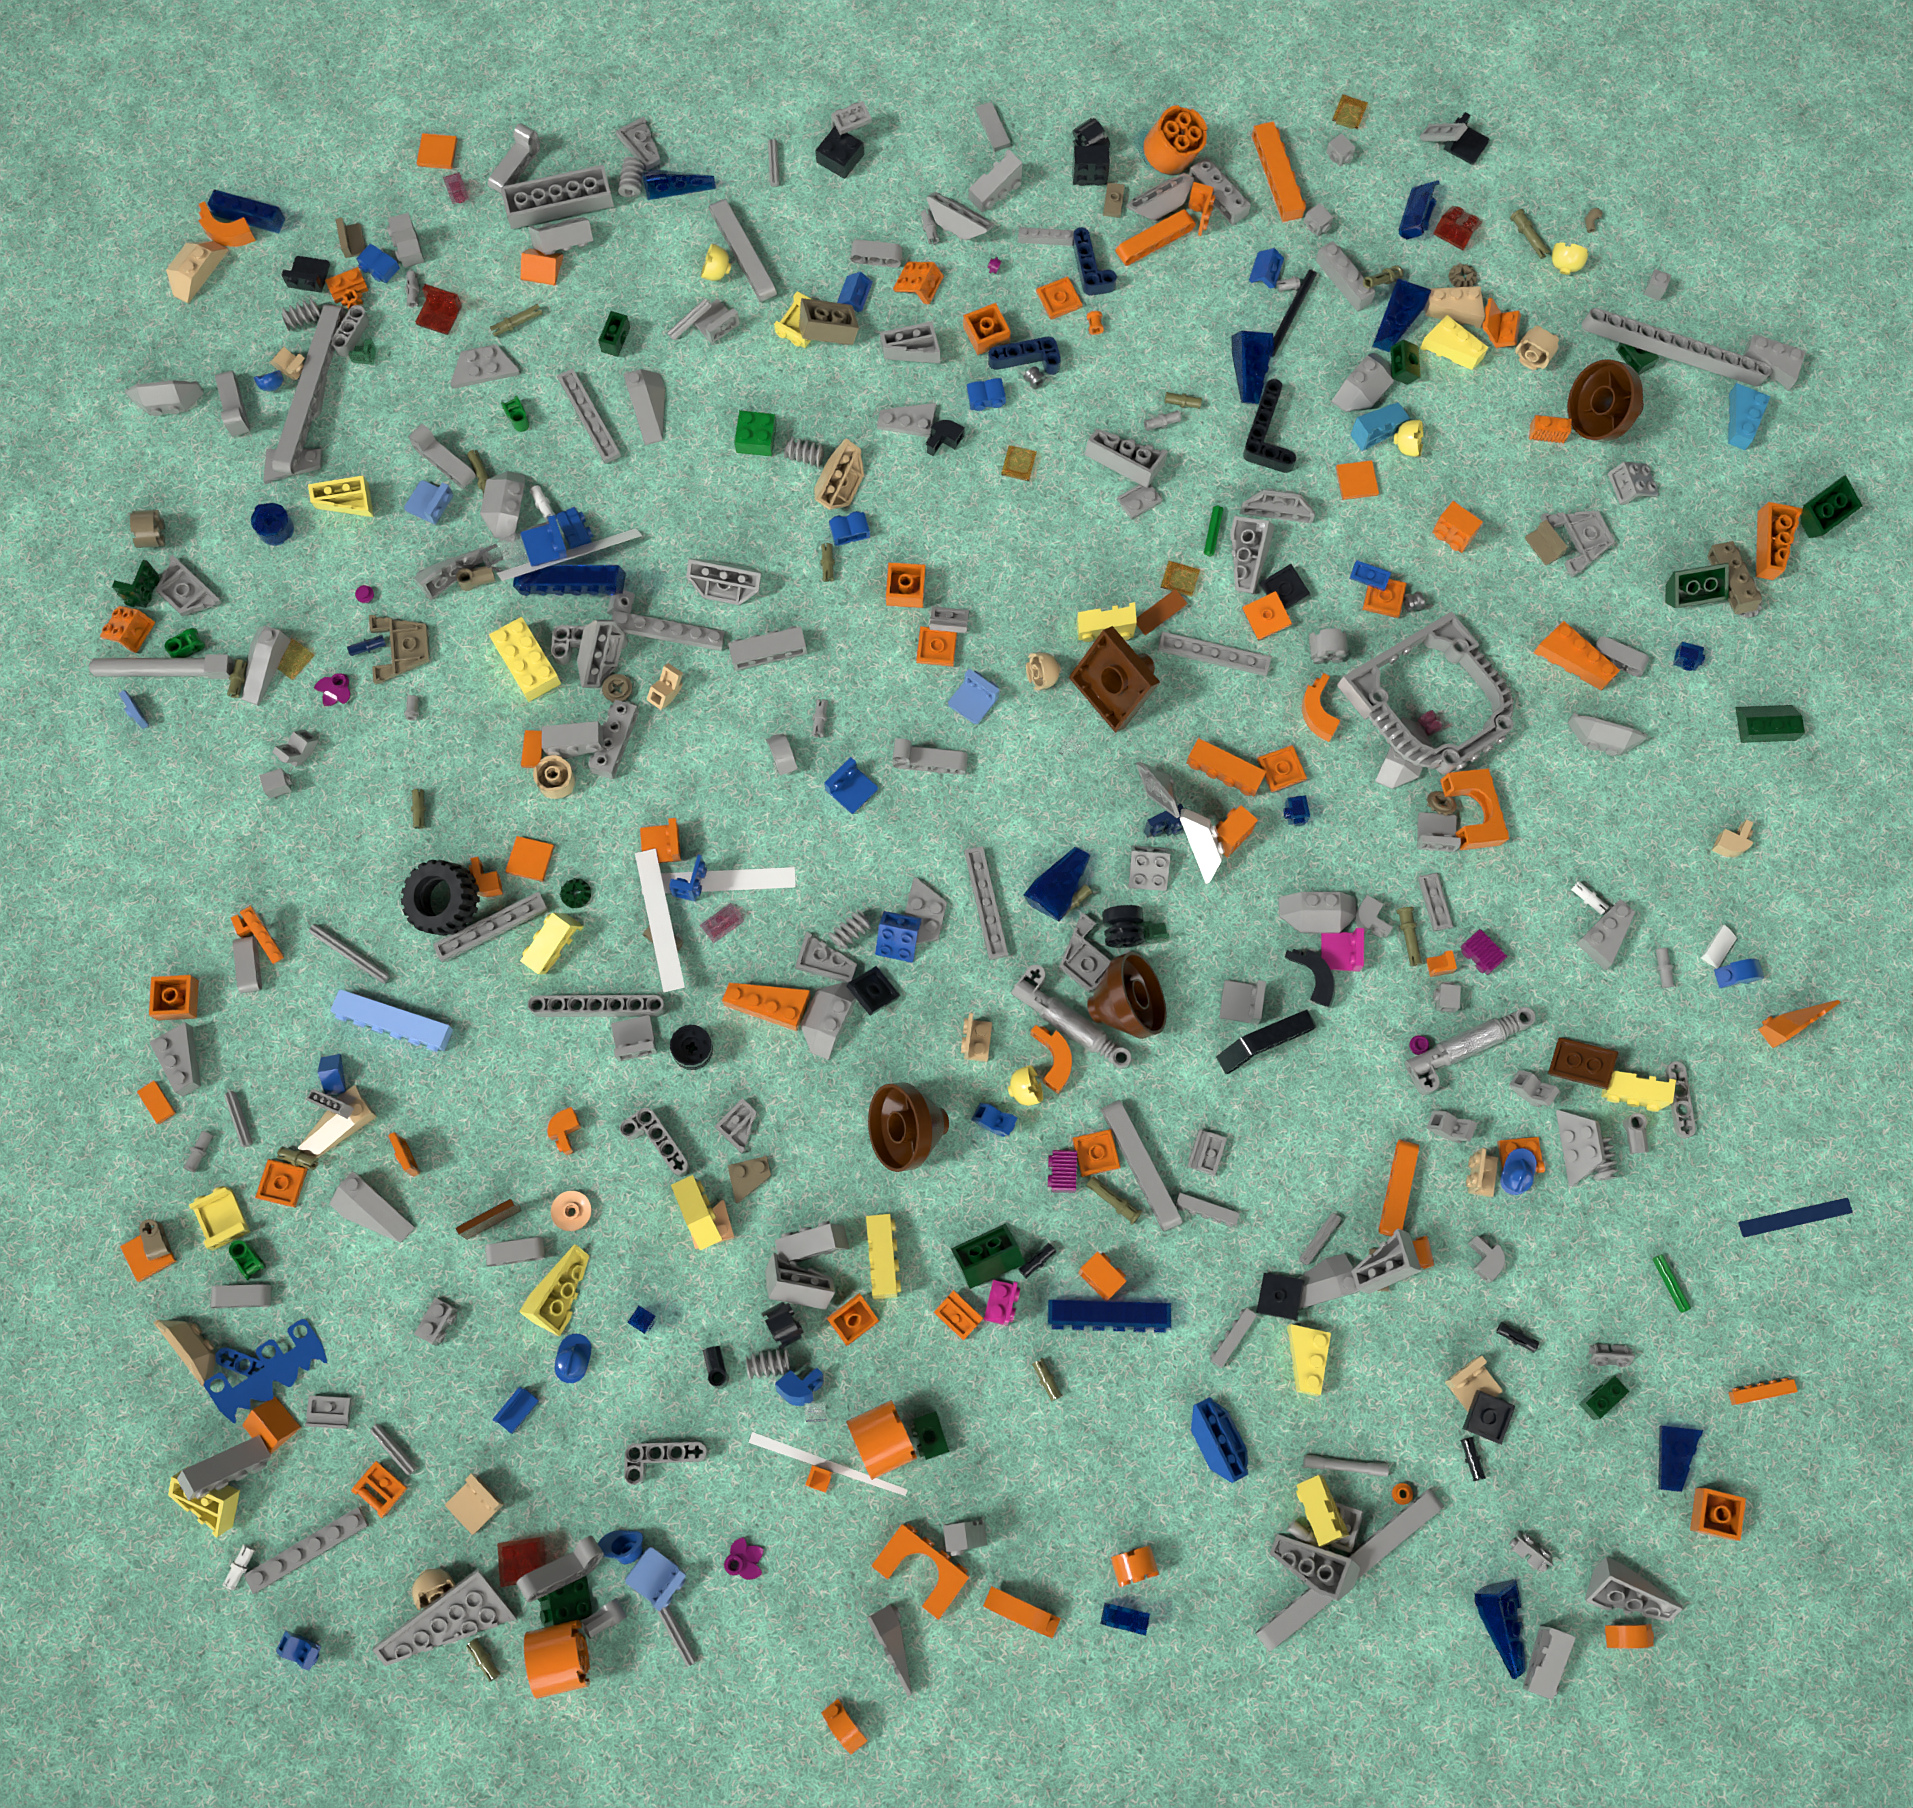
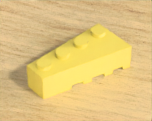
M890 1214L866 1216L873 1300L898 1297L897 1292H901L900 1280H896V1272H899L898 1259L894 1260V1251H898L897 1239L892 1238V1231H896L895 1219H891Z

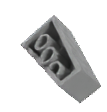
M1096 429L1088 439L1084 455L1147 488L1164 466L1168 451L1164 449L1158 451L1153 449V446L1147 444L1146 446L1135 444L1134 440L1119 439L1118 435Z

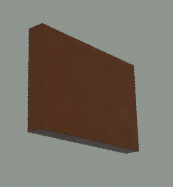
M1559 1037L1548 1075L1608 1090L1619 1053L1618 1051Z
M508 1199L457 1226L455 1229L458 1235L468 1240L522 1210L519 1204L512 1199Z

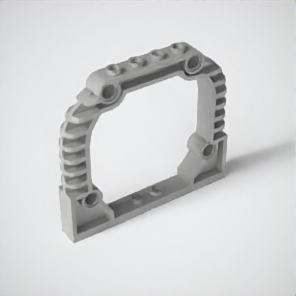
M1452 611L1346 674L1337 685L1365 720L1369 718L1373 722V726L1378 728L1379 733L1386 738L1387 743L1391 744L1394 751L1402 756V759L1408 760L1414 766L1436 769L1442 774H1448L1455 769L1460 771L1467 765L1466 762L1469 760L1474 762L1481 756L1480 753H1488L1494 748V744L1500 745L1507 739L1506 735L1514 726L1511 719L1514 700L1510 693V687L1508 688L1505 679L1498 675L1499 672L1493 669L1490 661L1484 658L1485 655L1478 651L1477 648L1480 644ZM1423 642L1427 648L1444 652L1449 662H1459L1488 697L1493 714L1484 723L1481 732L1459 746L1444 744L1434 749L1424 745L1409 732L1386 703L1389 695L1385 689L1380 687L1379 668L1387 663L1393 664L1399 659V656L1402 654L1404 656L1408 655L1415 646Z

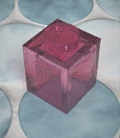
M460 172L443 177L452 204L462 203L469 199Z

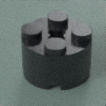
M1091 117L1072 130V134L1075 137L1073 141L1075 146L1109 145L1110 148L1108 137L1105 138L1103 135L1105 130L1095 118L1092 119Z
M782 1301L761 1313L763 1317L767 1315L768 1319L765 1320V1323L776 1343L780 1341L781 1344L778 1345L780 1350L802 1338L801 1334L804 1331L798 1321L794 1322L792 1318L794 1312L789 1303L784 1304Z

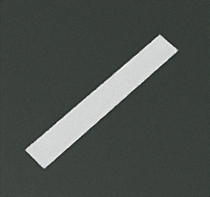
M635 528L567 550L566 558L534 567L529 562L498 572L497 574L504 581L642 535Z
M656 849L635 853L663 992L685 988Z
M795 867L707 871L706 877L701 879L700 885H702V892L795 887ZM693 872L661 873L665 893H671L669 888L671 879L683 878L690 883Z
M754 1432L751 1434L749 1440L751 1444L906 1496L907 1489L878 1478L871 1480L869 1475L760 1434Z

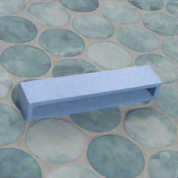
M339 989L330 1010L335 1015V1018L340 1021L346 1022L348 1019L354 1021L353 1024L358 1027L364 1028L366 1025L372 1027L371 1030L376 1033L383 1034L384 1031L390 1033L389 1036L394 1039L401 1040V1038H405L412 1045H426V1049L433 1052H438V1049L445 1051L453 1029L447 1024Z

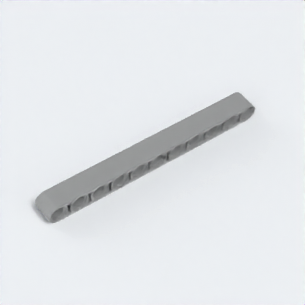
M327 304L323 306L274 455L273 470L275 472L294 474L296 472L318 398L321 394V383L323 384L321 377L325 373L326 379L335 351L332 345V338L345 318L344 307Z
M1592 308L1582 321V327L1587 332L1753 386H1760L1772 372L1771 367L1767 363L1599 308Z
M1431 1488L1423 1492L1353 1550V1553L1346 1556L1360 1567L1357 1579L1444 1507ZM1309 1587L1258 1629L1255 1634L1266 1649L1271 1651L1333 1599L1319 1595Z

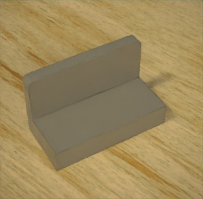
M343 218L335 219L341 250L345 258L359 256L365 249L360 223L346 226Z
M1547 519L1540 523L1537 530L1525 537V540L1545 565L1562 557L1568 549Z

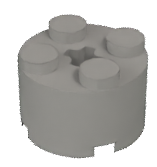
M1338 628L1320 630V634L1315 635V632L1309 635L1310 654L1314 664H1322L1325 660L1339 663L1349 654L1345 630L1342 633L1341 629Z

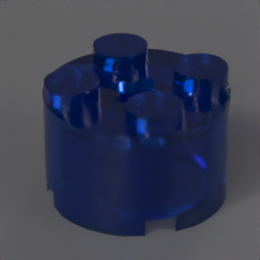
M266 503L255 507V511L251 516V525L264 543L278 546L292 537L294 523L282 505Z

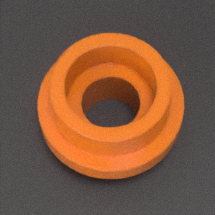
M1405 1483L1396 1484L1392 1489V1498L1397 1504H1408L1413 1498L1412 1489ZM1401 1490H1404L1406 1492V1496L1404 1498H1401L1399 1495V1492Z

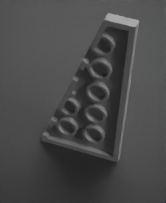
M478 1568L373 1646L372 1651L385 1666L410 1658L411 1655L422 1651L433 1650L436 1646L447 1645L475 1635L481 1630L497 1627L498 1624L517 1620V1615Z

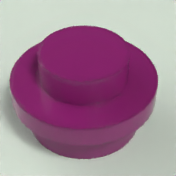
M997 256L995 259L991 258L987 268L990 269V274H996L1001 264V260Z
M362 585L355 591V597L361 603H369L374 597V591L370 586Z
M1417 1035L1410 1040L1409 1048L1412 1053L1420 1055L1428 1051L1429 1042L1425 1037Z

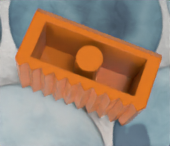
M1535 415L1530 424L1529 439L1534 441H1551L1552 443L1558 442L1559 444L1562 442L1564 444L1571 433L1572 419Z

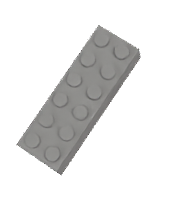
M604 165L500 187L511 229L614 207Z

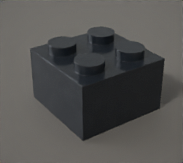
M834 126L815 150L816 163L846 179L864 156V142L847 132L840 135L836 126Z
M1109 145L1074 146L1072 162L1073 185H1107L1110 166Z

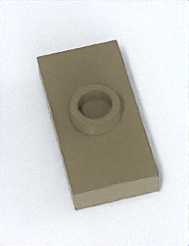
M1107 183L1103 216L1120 218L1125 185Z

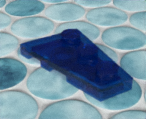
M1659 1426L1658 1490L1682 1492L1690 1470V1463L1693 1455L1696 1453V1446L1703 1430Z

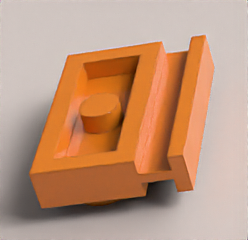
M358 267L325 280L336 304L343 301L340 294H344L345 288L352 290L354 287L356 292H361V294L369 291Z
M955 1290L934 1311L963 1341L984 1319Z

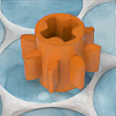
M354 287L352 290L345 288L344 294H340L343 299L341 304L342 306H347L348 310L354 305L364 304L360 299L363 297L361 292L357 293Z

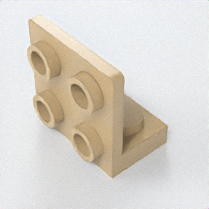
M969 1013V1018L964 1019L963 1034L967 1035L962 1037L961 1053H964V1059L988 1062L992 1022L973 1020V1013Z
M1481 1148L1473 1156H1470L1468 1167L1471 1168V1172L1466 1178V1187H1468V1193L1492 1198L1494 1195L1498 1157L1486 1155V1148Z
M1483 1356L1474 1358L1445 1381L1467 1412L1470 1409L1476 1390L1494 1397L1502 1392L1500 1386L1483 1366L1487 1363Z
M470 1474L465 1479L467 1483L445 1506L474 1535L504 1503L477 1474Z

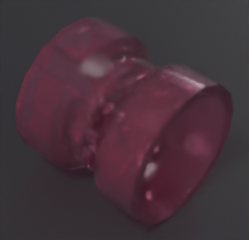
M1430 710L1418 718V722L1424 726L1427 736L1443 728V724L1440 720H1437L1434 710Z

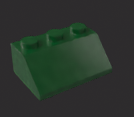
M1843 475L1803 505L1800 523L1808 538L1825 535L1863 506L1846 475Z
M1729 563L1674 571L1665 585V603L1676 609L1728 600Z
M1793 705L1735 708L1741 743L1797 741L1805 734L1803 717Z
M1006 1223L951 1248L969 1289L1025 1264L1019 1246Z

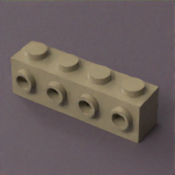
M1733 541L1712 545L1707 555L1710 564L1729 563L1728 601L1734 614L1757 610L1762 596L1756 589L1754 579L1750 576L1747 565L1740 556L1739 549Z

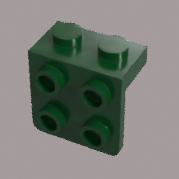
M142 560L133 584L114 580L112 588L127 606L146 608L148 602L152 600L154 587L159 583V574L147 560Z
M587 1576L538 1599L541 1605L540 1620L544 1624V1628L574 1620L586 1619L593 1614Z

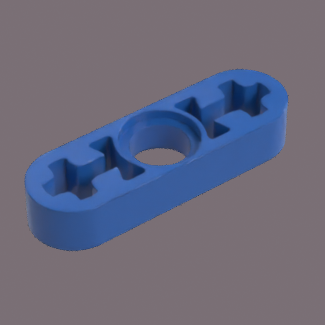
M221 1348L215 1356L218 1365L247 1377L257 1372L253 1371L255 1367L264 1368L259 1359L231 1348ZM228 1353L229 1357L235 1358L236 1360L235 1362L228 1360L224 1362L222 1355ZM243 1359H248L250 1366L247 1370L242 1371L240 1369V1362Z

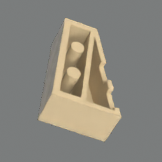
M1481 286L1428 289L1423 300L1425 316L1443 320L1448 315L1454 321H1457L1458 324L1464 325L1465 323L1474 325L1475 328H1481L1485 319Z

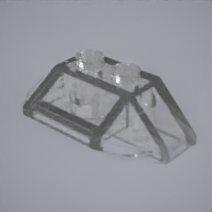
M548 521L528 527L522 531L544 526L549 523ZM522 531L479 550L487 568L502 572L529 563L520 534Z

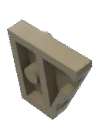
M767 1156L727 1165L736 1204L740 1203L742 1199L771 1177Z

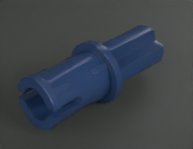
M383 635L350 645L347 647L350 656H354L366 651L370 653L371 650L385 647L386 644Z

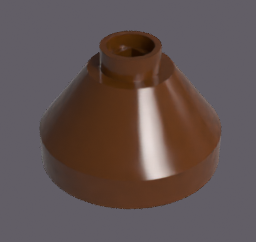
M1604 359L1587 366L1574 381L1568 397V417L1572 419L1571 426L1575 432L1583 438L1598 442L1612 441L1624 435L1643 411L1642 382L1638 373L1630 365L1623 362Z
M1128 952L1113 958L1096 987L1093 996L1087 1001L1091 1018L1096 1023L1103 1022L1107 1026L1139 1039H1145L1161 1033L1166 1024L1167 1011L1162 987L1154 970L1147 960L1136 952Z
M909 1083L885 1084L875 1092L871 1100L868 1112V1131L872 1148L882 1165L893 1172L919 1168L937 1145L942 1135L948 1132L949 1117L947 1112L943 1108H939Z

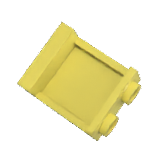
M797 291L793 296L794 303L781 321H776L774 326L775 332L779 337L787 338L795 346L806 348L811 340L802 339L799 328L800 305L802 298H811Z
M220 1186L214 1189L213 1193L207 1196H199L194 1199L193 1203L189 1204L190 1209L194 1210L206 1238L203 1241L205 1247L213 1251L250 1233L233 1189Z

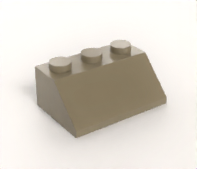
M801 299L799 328L802 339L853 345L859 326L852 305Z

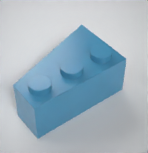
M1735 384L1729 393L1730 422L1728 423V444L1743 450L1748 448L1754 439L1771 396L1741 384Z
M1399 402L1390 404L1384 408L1357 417L1350 435L1360 450L1364 451L1398 433L1399 427L1403 423L1410 421V417Z

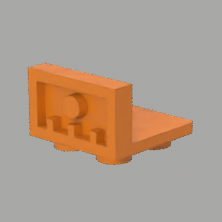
M1193 182L1188 208L1196 212H1203L1198 236H1201L1203 230H1207L1216 195H1213L1214 187Z
M907 262L893 290L895 292H916L924 304H930L944 275L934 262Z
M1489 298L1488 304L1485 307L1484 332L1487 333L1489 340L1492 341L1496 348L1517 345L1521 319L1520 311L1501 313L1493 298Z
M118 606L112 612L109 622L102 628L100 637L118 642L129 651L137 653L156 622L137 609Z
M668 818L669 825L640 828L642 852L656 849L658 863L681 861L679 825L676 818Z

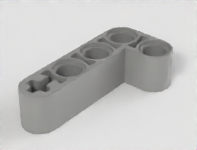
M519 123L514 130L513 135L516 143L488 179V187L501 194L500 187L515 184L540 150L537 132L522 123Z
M231 370L215 375L223 411L220 413L225 427L232 437L250 432L235 372Z
M420 424L408 436L414 449L460 488L465 489L477 477L471 468L436 441L432 432L424 424Z
M560 625L553 630L551 653L556 663L565 665L570 661L572 648H580L582 639H578V637L583 635L585 626ZM624 633L625 635L621 649H624L628 645L626 633ZM561 635H567L563 639L559 638ZM560 652H565L564 655L557 656Z
M896 739L894 741L892 761L893 767L898 769L964 775L967 770L968 754L961 751L913 747L911 741L907 739Z
M642 1108L621 1123L620 1132L628 1140L637 1139L646 1133L676 1176L684 1177L689 1173V1163L651 1109ZM644 1115H652V1118L649 1122H642V1118ZM628 1126H635L632 1134L625 1133ZM657 1130L663 1131L659 1139L653 1138V1134ZM666 1147H674V1151L672 1154H664V1150ZM676 1158L683 1167L681 1171L677 1169V1165L673 1161Z
M699 1442L631 1444L625 1450V1480L632 1485L643 1483L646 1477V1463L702 1462L708 1456V1448ZM686 1446H689L688 1450L690 1451L697 1450V1446H699V1449L703 1450V1454H700L699 1458H697V1455L688 1454ZM655 1447H659L662 1452L658 1459H654L651 1455ZM675 1447H680L683 1452L682 1456L678 1459H675L672 1455ZM639 1448L641 1452L640 1457L636 1460L632 1459V1449ZM634 1469L640 1472V1478L637 1481H632L630 1478V1474Z
M588 1536L577 1544L573 1552L527 1573L516 1584L527 1602H532L591 1573L598 1566L604 1553L594 1537Z

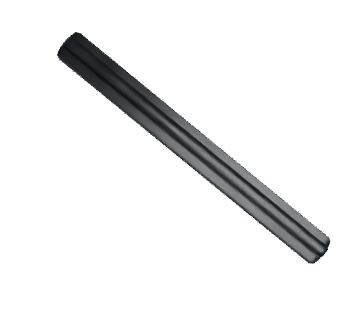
M1308 270L1266 351V354L1270 357H1274L1317 275L1316 271Z

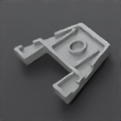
M1599 511L1575 512L1574 514L1561 512L1553 515L1544 513L1540 516L1541 521L1543 522L1547 519L1553 529L1564 525L1580 556L1569 559L1564 563L1571 578L1576 576L1615 542Z
M1082 912L1059 969L1090 993L1098 986L1111 961L1084 939L1096 923Z

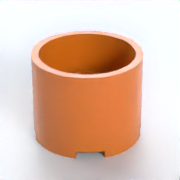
M1175 105L1166 109L1145 137L1144 153L1148 162L1156 170L1164 174L1175 175L1183 172L1207 143L1206 131L1208 129L1204 119L1192 108L1189 110Z
M892 1400L846 1421L871 1480L917 1459Z
M579 1620L525 1633V1666L529 1685L536 1699L590 1686V1679H586V1673L590 1670L586 1637L579 1632V1629L582 1628Z

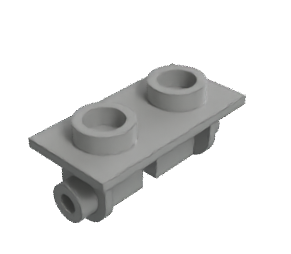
M1593 1344V1346H1589V1354H1593L1589 1364L1627 1367L1631 1365L1635 1354H1632V1348H1628L1627 1345H1612V1352H1609L1608 1345Z
M1518 1530L1517 1540L1513 1538L1509 1543L1511 1549L1523 1559L1529 1553L1531 1556L1527 1559V1562L1537 1571L1544 1573L1549 1567L1547 1563L1551 1567L1553 1566L1551 1553L1544 1547L1539 1548L1530 1535L1527 1533L1522 1534Z

